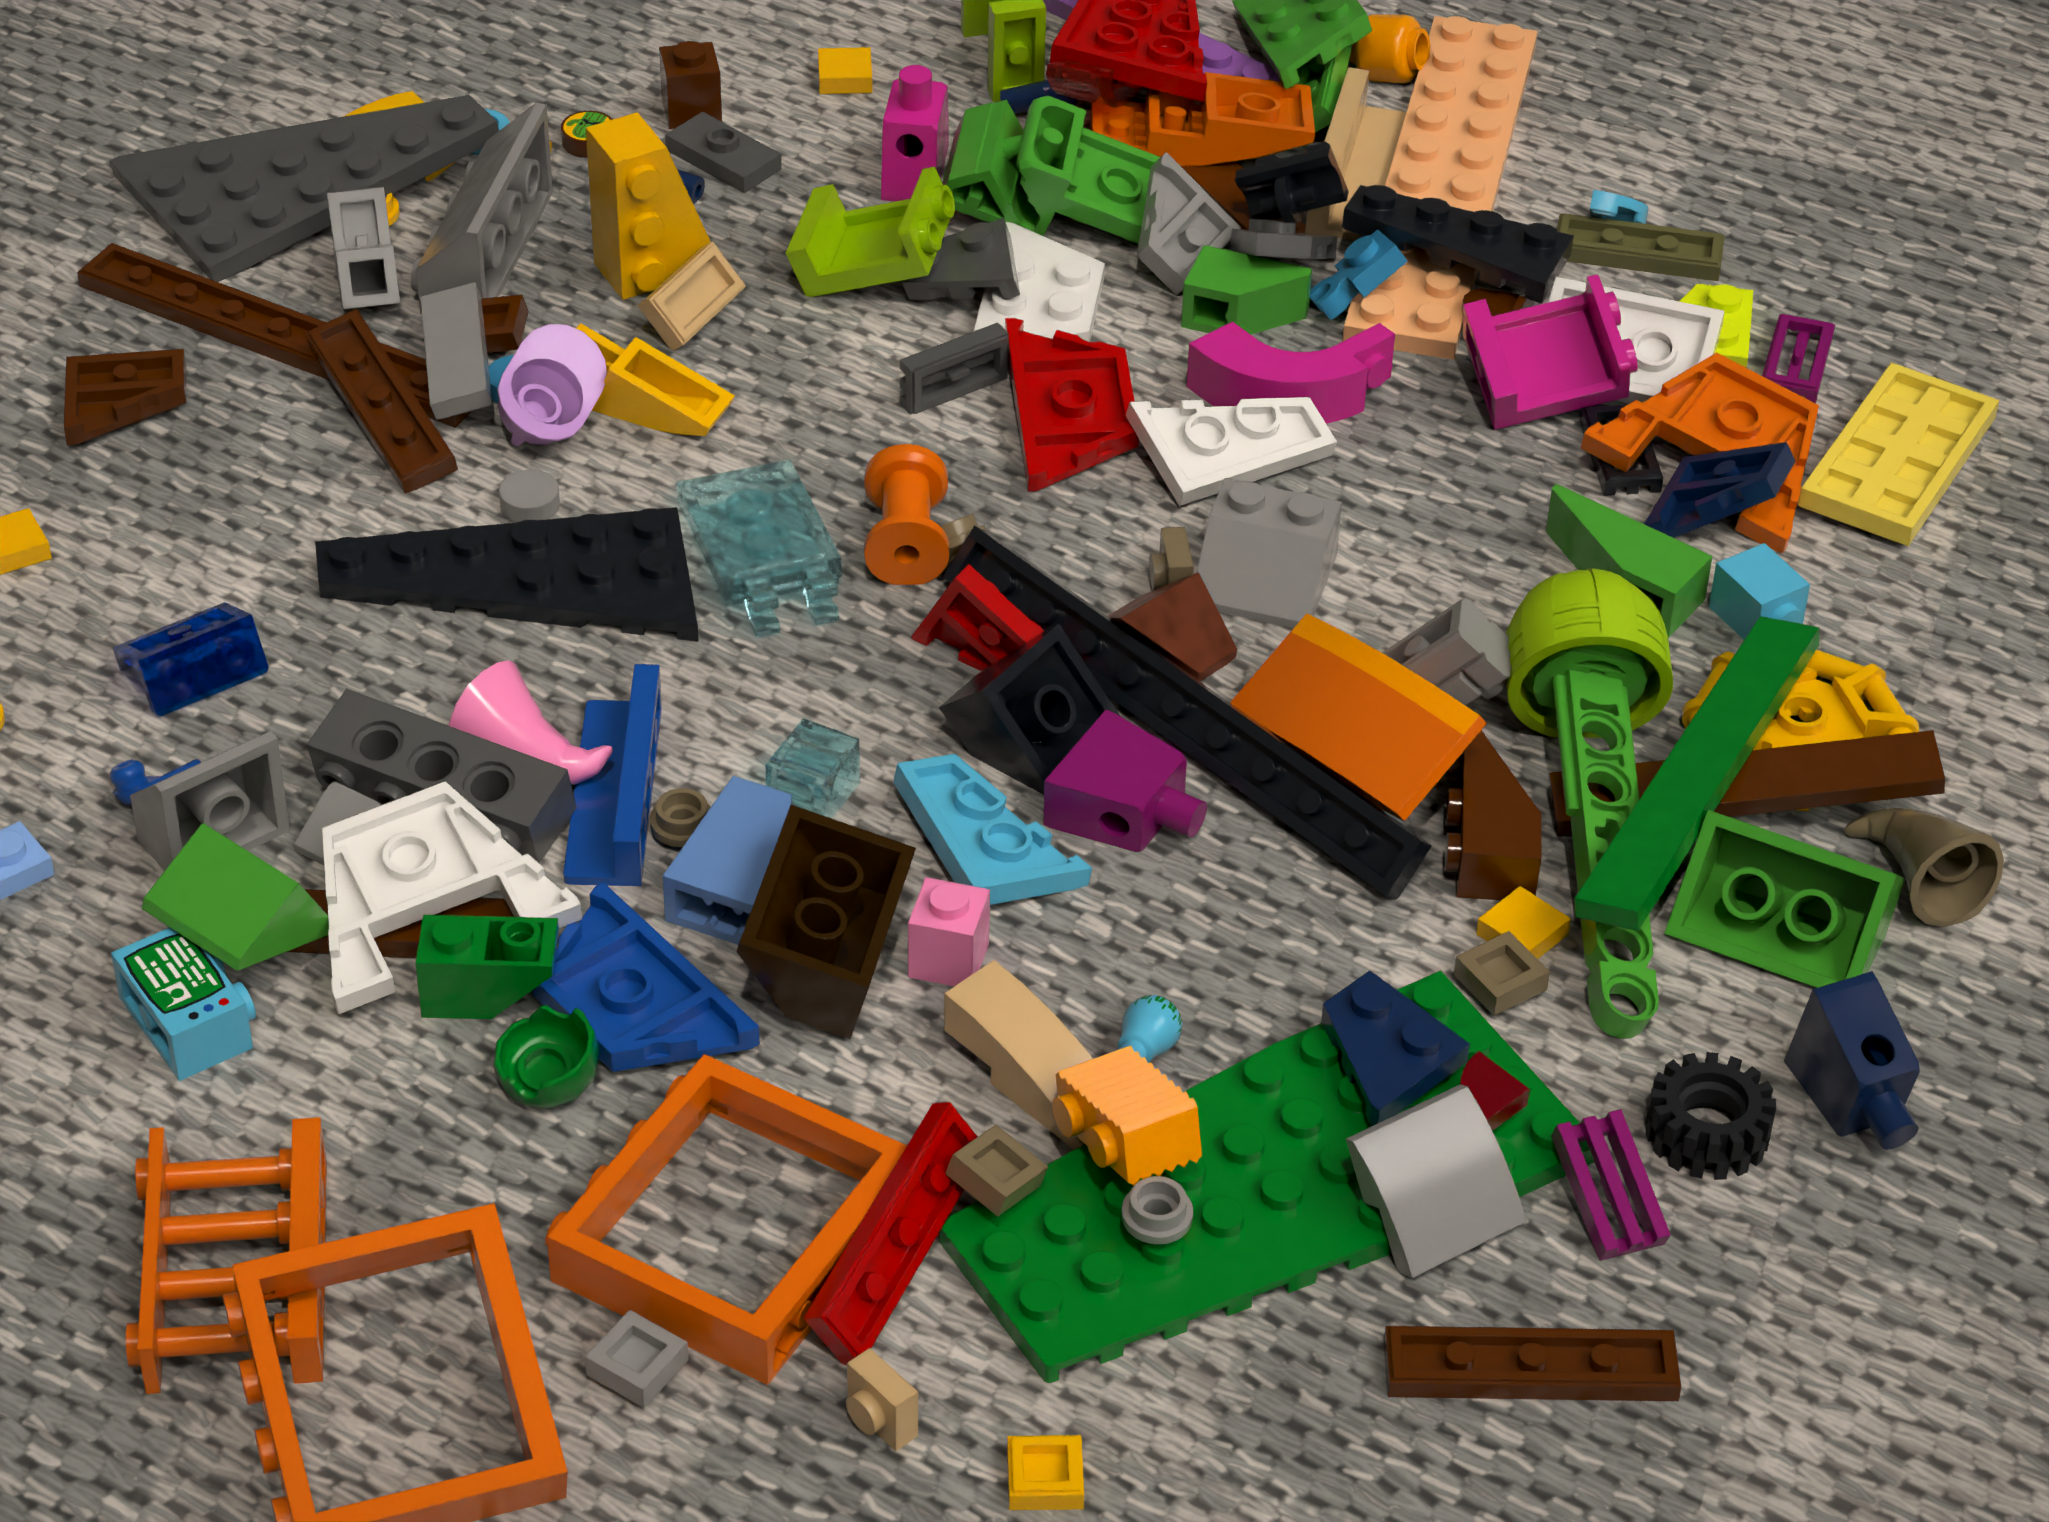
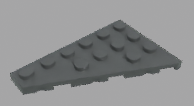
M470 95L122 155L109 162L113 174L207 277L219 282L331 226L327 193L384 187L385 197H387V194H393L483 148L485 142L496 134L499 128L497 121Z

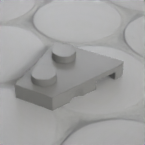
M1165 152L1150 168L1137 257L1177 296L1183 290V284L1202 247L1207 245L1222 249L1231 239L1232 229H1241V227Z

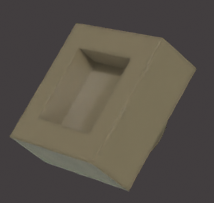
M1185 527L1161 528L1160 553H1152L1149 557L1152 590L1193 574L1194 565Z
M1510 931L1457 955L1454 968V976L1494 1016L1546 991L1550 971Z
M994 1125L955 1152L945 1174L998 1217L1041 1186L1048 1166L999 1126Z

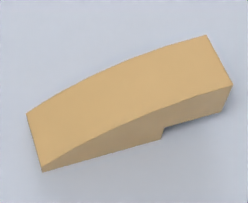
M995 960L945 992L944 1031L991 1067V1085L1075 1150L1084 1145L1085 1143L1076 1135L1068 1138L1062 1134L1053 1115L1052 1102L1054 1098L1058 1097L1055 1074L1060 1070L1093 1058L1060 1019L1022 982Z

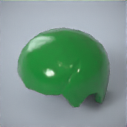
M542 1005L529 1018H523L511 1024L497 1040L493 1063L495 1075L509 1096L524 1105L542 1109L571 1103L578 1099L594 1081L599 1058L595 1031L584 1012L579 1008H574L571 1014H565L555 1011L547 1005Z

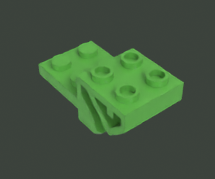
M1044 96L1033 100L1029 106L1023 130L1006 99L965 110L954 134L942 184L947 185L951 189L956 211L988 223L1004 218L1005 222H1012L1044 236L1055 212L1077 222L1094 226L1139 244L1150 168L1160 157L1084 128L1085 109L1051 96Z

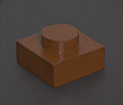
M523 295L482 298L487 353L517 350L522 341L529 313Z

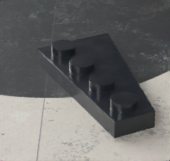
M1360 185L1345 206L1342 221L1343 229L1361 236L1372 235L1376 230H1379L1401 251H1408L1416 246L1426 249L1427 255L1431 258L1430 262L1451 269L1456 264H1465L1480 270L1479 280L1495 287L1501 288L1505 285L1506 280L1526 287L1524 298L1540 304L1544 302L1554 285L1555 278L1559 276L1571 256L1574 235L1558 232L1556 228L1548 224L1532 223L1528 225L1504 219L1500 214L1493 211L1479 210L1473 212L1452 207L1446 201L1438 198L1418 199L1397 194L1392 188L1383 185H1371L1368 187Z

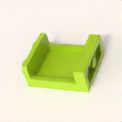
M961 0V31L963 36L973 37L988 34L987 90L993 102L1001 101V90L1044 80L1046 6L1043 0Z
M935 167L922 169L911 199L849 211L845 210L834 184L813 188L785 252L805 296L815 297L928 276L937 252L941 249L942 239L949 221L955 213L952 191L947 185L942 184Z

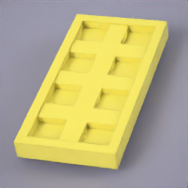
M1891 362L1801 487L1798 506L1909 547L1995 420L1999 400Z

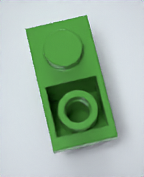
M1204 245L1183 284L1181 327L1210 333L1233 321L1251 335L1306 319L1309 312L1312 269Z

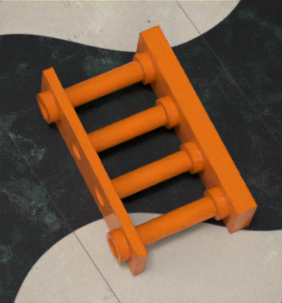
M321 1117L292 1119V1148H280L279 1156L170 1163L164 1127L150 1128L148 1157L136 1158L135 1165L138 1200H146L139 1322L127 1323L128 1366H141L146 1394L161 1393L163 1357L249 1352L246 1336L242 1335L232 1338L228 1324L164 1328L165 1301L222 1297V1294L235 1291L232 1267L167 1271L168 1245L279 1238L280 1245L289 1244V1251L326 1243L327 1159ZM280 1184L281 1191L290 1190V1201L278 1202L277 1209L170 1216L171 1191ZM325 1287L279 1297L278 1300H288V1312L275 1313L274 1320L269 1321L278 1357L290 1356L294 1384L323 1382Z

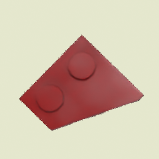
M968 564L953 579L910 638L925 646L935 638L962 650L958 654V661L983 671L1044 632V630L1001 594L992 582L986 580Z

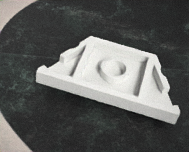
M1006 222L1012 240L1020 295L1013 298H1003L999 287H985L974 331L997 322L1005 329V318H1017L1024 320L1023 331L1053 339L1056 330L1078 335L1081 339L1090 342L1104 282L1105 263L1012 222Z

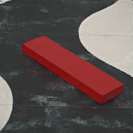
M951 1102L932 1103L803 1318L843 1365L847 1366V1363L868 1348H872L964 1191L945 1172L952 1155L978 1136Z

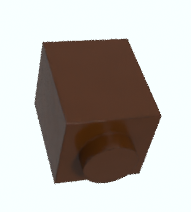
M685 41L677 45L659 47L661 98L669 129L677 128L701 112H705L722 122L721 76L713 42L698 43L695 41Z

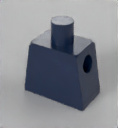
M1871 971L1812 989L1784 1059L1785 1064L1837 1135L1844 1137L1870 1128L1883 1149H1894L1907 1143L1917 1134L1919 1129L1905 1106L1920 1073L1919 1061L1875 974Z

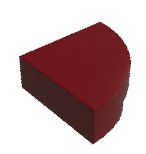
M1480 1051L1470 1058L1463 1069L1460 1084L1468 1086L1493 1131L1528 1105L1530 1089Z

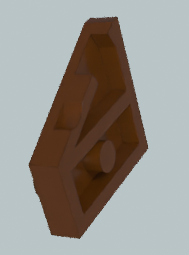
M184 349L66 357L64 432L67 445H77L186 403V361Z

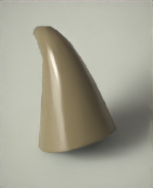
M1903 808L1875 810L1857 817L1849 822L1844 829L1845 834L1851 838H1870L1874 842L1887 846L1902 868L1914 914L1929 925L1947 927L1962 923L1978 915L1994 896L2002 878L2004 858L2000 844L1984 832L1940 815Z

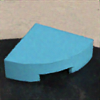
M1593 190L1590 214L1591 217L1646 224L1649 208L1646 204L1626 196Z

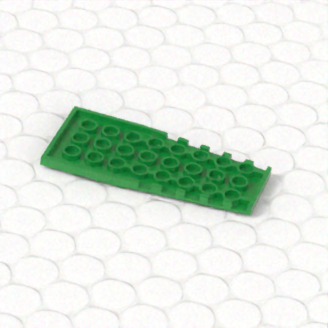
M1441 970L1397 989L1470 1043L1468 1061L1474 1054L1480 1051L1530 1089L1528 1105L1492 1131L1510 1170L1519 1197L1566 1176L1551 1134L1557 1124L1570 1122L1572 1126L1580 1124L1572 1113ZM1322 1023L1276 1042L1184 1091L1187 1092L1189 1098H1194L1198 1106L1202 1156L1197 1163L1189 1160L1185 1167L1177 1164L1173 1172L1165 1169L1161 1174V1177H1167L1179 1183L1193 1206L1192 1225L1182 1238L1167 1244H1150L1133 1237L1124 1227L1121 1213L1124 1198L1134 1185L1128 1183L1110 1166L1099 1167L1092 1159L1086 1144L1047 1164L1048 1170L1041 1186L997 1217L982 1203L977 1201L949 1216L939 1232V1242L1046 1383L1058 1381L1060 1369L1096 1356L1100 1364L1123 1356L1124 1345L1159 1332L1164 1340L1187 1332L1188 1321L1222 1309L1226 1316H1230L1251 1308L1253 1296L1282 1285L1287 1293L1316 1283L1317 1272L1344 1263L1347 1269L1351 1270L1392 1254L1379 1208L1365 1204L1346 1142L1347 1138L1372 1127L1365 1115L1366 1101L1357 1082L1350 1083L1341 1065L1342 1053L1331 1044ZM1465 1065L1401 1112L1460 1085ZM1579 1142L1587 1166L1594 1163L1587 1142Z

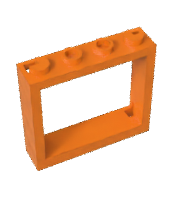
M704 1054L685 1076L680 1075L672 1082L664 1101L648 1120L642 1119L635 1124L625 1146L609 1165H601L593 1173L585 1193L568 1212H560L552 1221L545 1238V1245L548 1247L550 1281L622 1316L629 1310H632L687 1341L689 1348L768 1385L812 1330L803 1319L907 1145ZM710 1113L860 1181L754 1314L601 1242Z
M495 1203L232 1264L235 1291L222 1294L231 1337L245 1335L251 1359L238 1361L247 1405L262 1403L267 1427L254 1430L263 1473L267 1474L278 1471L284 1496L271 1499L275 1522H472L566 1498L568 1471ZM470 1253L525 1461L316 1513L264 1301Z

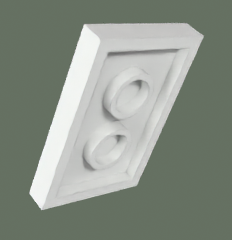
M1556 277L1549 302L1583 294L1586 291V283ZM1603 286L1605 293L1613 291L1617 298L1621 314V325H1618L1617 328L1622 340L1631 339L1638 363V371L1630 374L1629 397L1614 401L1629 404L1635 400L1644 402L1661 392L1662 384L1715 354L1723 325L1724 310Z

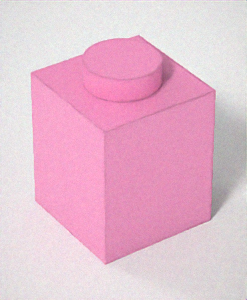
M925 877L908 922L909 978L956 986L981 968L989 945L990 889Z

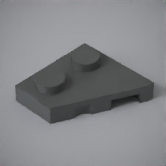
M1002 218L989 223H975L961 232L943 237L941 249L937 252L929 275L902 280L908 299L933 300L938 297L972 299L976 293L974 287H999L1003 298L1019 296L1020 289L1012 240L1005 219Z
M1249 219V230L1232 229L1230 251L1255 256L1336 258L1338 236L1295 233L1296 223Z

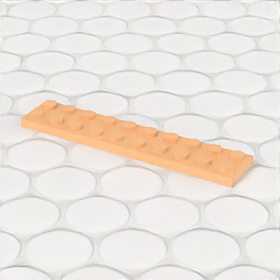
M1434 16L1429 33L1430 57L1422 70L1418 71L1385 186L1392 188L1397 194L1418 199L1438 198L1446 201L1452 207L1473 212L1494 210L1536 48L1538 31L1522 29L1514 24L1495 25L1474 22L1460 16L1448 18ZM1418 246L1408 251H1401L1408 262L1366 297L1359 293L1351 300L1344 324L1343 341L1381 323L1395 333L1394 350L1455 360L1462 333L1464 295L1473 290L1478 269L1465 264H1456L1451 269L1430 262L1431 258L1427 255L1426 249Z

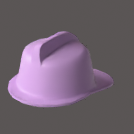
M548 324L533 330L520 344L502 374L497 390L500 419L507 430L512 433L511 444L517 447L524 442L533 445H547L571 438L582 428L603 391L605 385L603 382L607 374L605 358L598 345L583 331L568 325Z

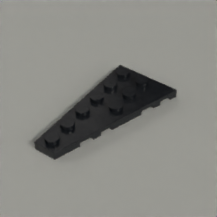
M677 507L647 508L640 511L585 514L578 517L524 520L515 523L483 526L469 525L452 529L420 532L405 531L398 534L357 538L343 537L336 540L315 541L320 598L393 606L401 600L431 603L432 611L455 613L457 606L485 609L487 610V617L577 628H582L589 624V622L621 625V633L644 635L647 628L677 632V639L699 642L698 623Z

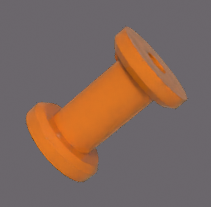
M899 444L887 447L871 458L864 474L866 494L870 501L882 510V520L871 528L865 538V562L873 575L892 585H922L938 577L944 571L949 561L948 537L945 531L936 522L931 520V509L936 507L946 495L948 471L943 460L936 453L925 447L913 444Z

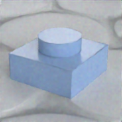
M21 821L0 830V900L55 875L52 858Z

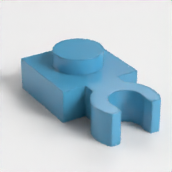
M1376 230L1372 235H1366L1357 239L1347 248L1344 258L1335 265L1338 272L1332 277L1317 283L1310 290V299L1321 312L1323 311L1332 320L1348 307L1351 300L1360 293L1363 297H1366L1408 262V260L1392 241L1379 230Z

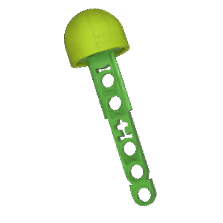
M1589 568L1558 573L1537 584L1528 592L1517 608L1506 631L1509 640L1508 650H1510L1509 660L1511 664L1510 677L1507 678V695L1510 708L1516 717L1532 730L1550 737H1558L1565 810L1571 819L1578 892L1640 799L1632 731L1646 724L1659 714L1668 703L1673 690V674L1667 630L1655 604L1641 590L1620 575L1606 570ZM1584 738H1603L1609 745L1610 750L1600 751L1594 749L1587 744ZM1587 783L1604 785L1613 793L1616 801L1606 802L1598 799L1591 793ZM1649 915L1639 931L1581 919L1585 963L1591 972L1587 978V987L1592 1018L1600 1029L1611 1036L1620 1039L1633 1038L1639 1035L1658 1010L1659 1003L1656 971L1647 969L1654 954ZM1613 939L1624 944L1630 950L1633 960L1623 961L1611 955L1605 947L1604 940ZM1621 994L1628 997L1637 1006L1639 1015L1629 1016L1620 1012L1611 1003L1609 995Z

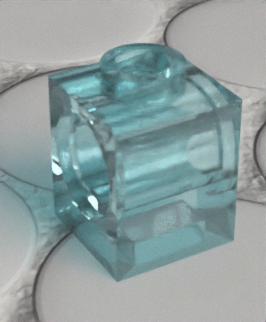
M803 718L765 764L766 786L792 794V805L833 818L860 784L859 738Z

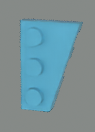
M956 754L897 763L893 783L955 883L990 889V905L1075 890L1089 885L1092 872L1090 865L1078 855L1067 859L1050 844L1052 834L1037 821L1026 825L1005 807L1007 796Z

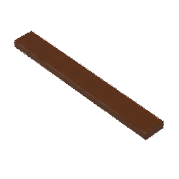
M114 243L108 245L77 272L80 287L331 381L310 349L305 336V332L327 322ZM379 342L428 417L436 420L430 406L426 359ZM472 411L437 419L436 421L456 428Z

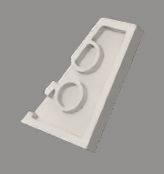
M1310 397L1241 399L1237 406L1205 407L1203 400H1181L1180 407L1151 408L1150 401L1129 402L1126 412L1128 421L1179 506L1219 493L1224 478L1254 482L1332 456L1337 444L1336 439Z

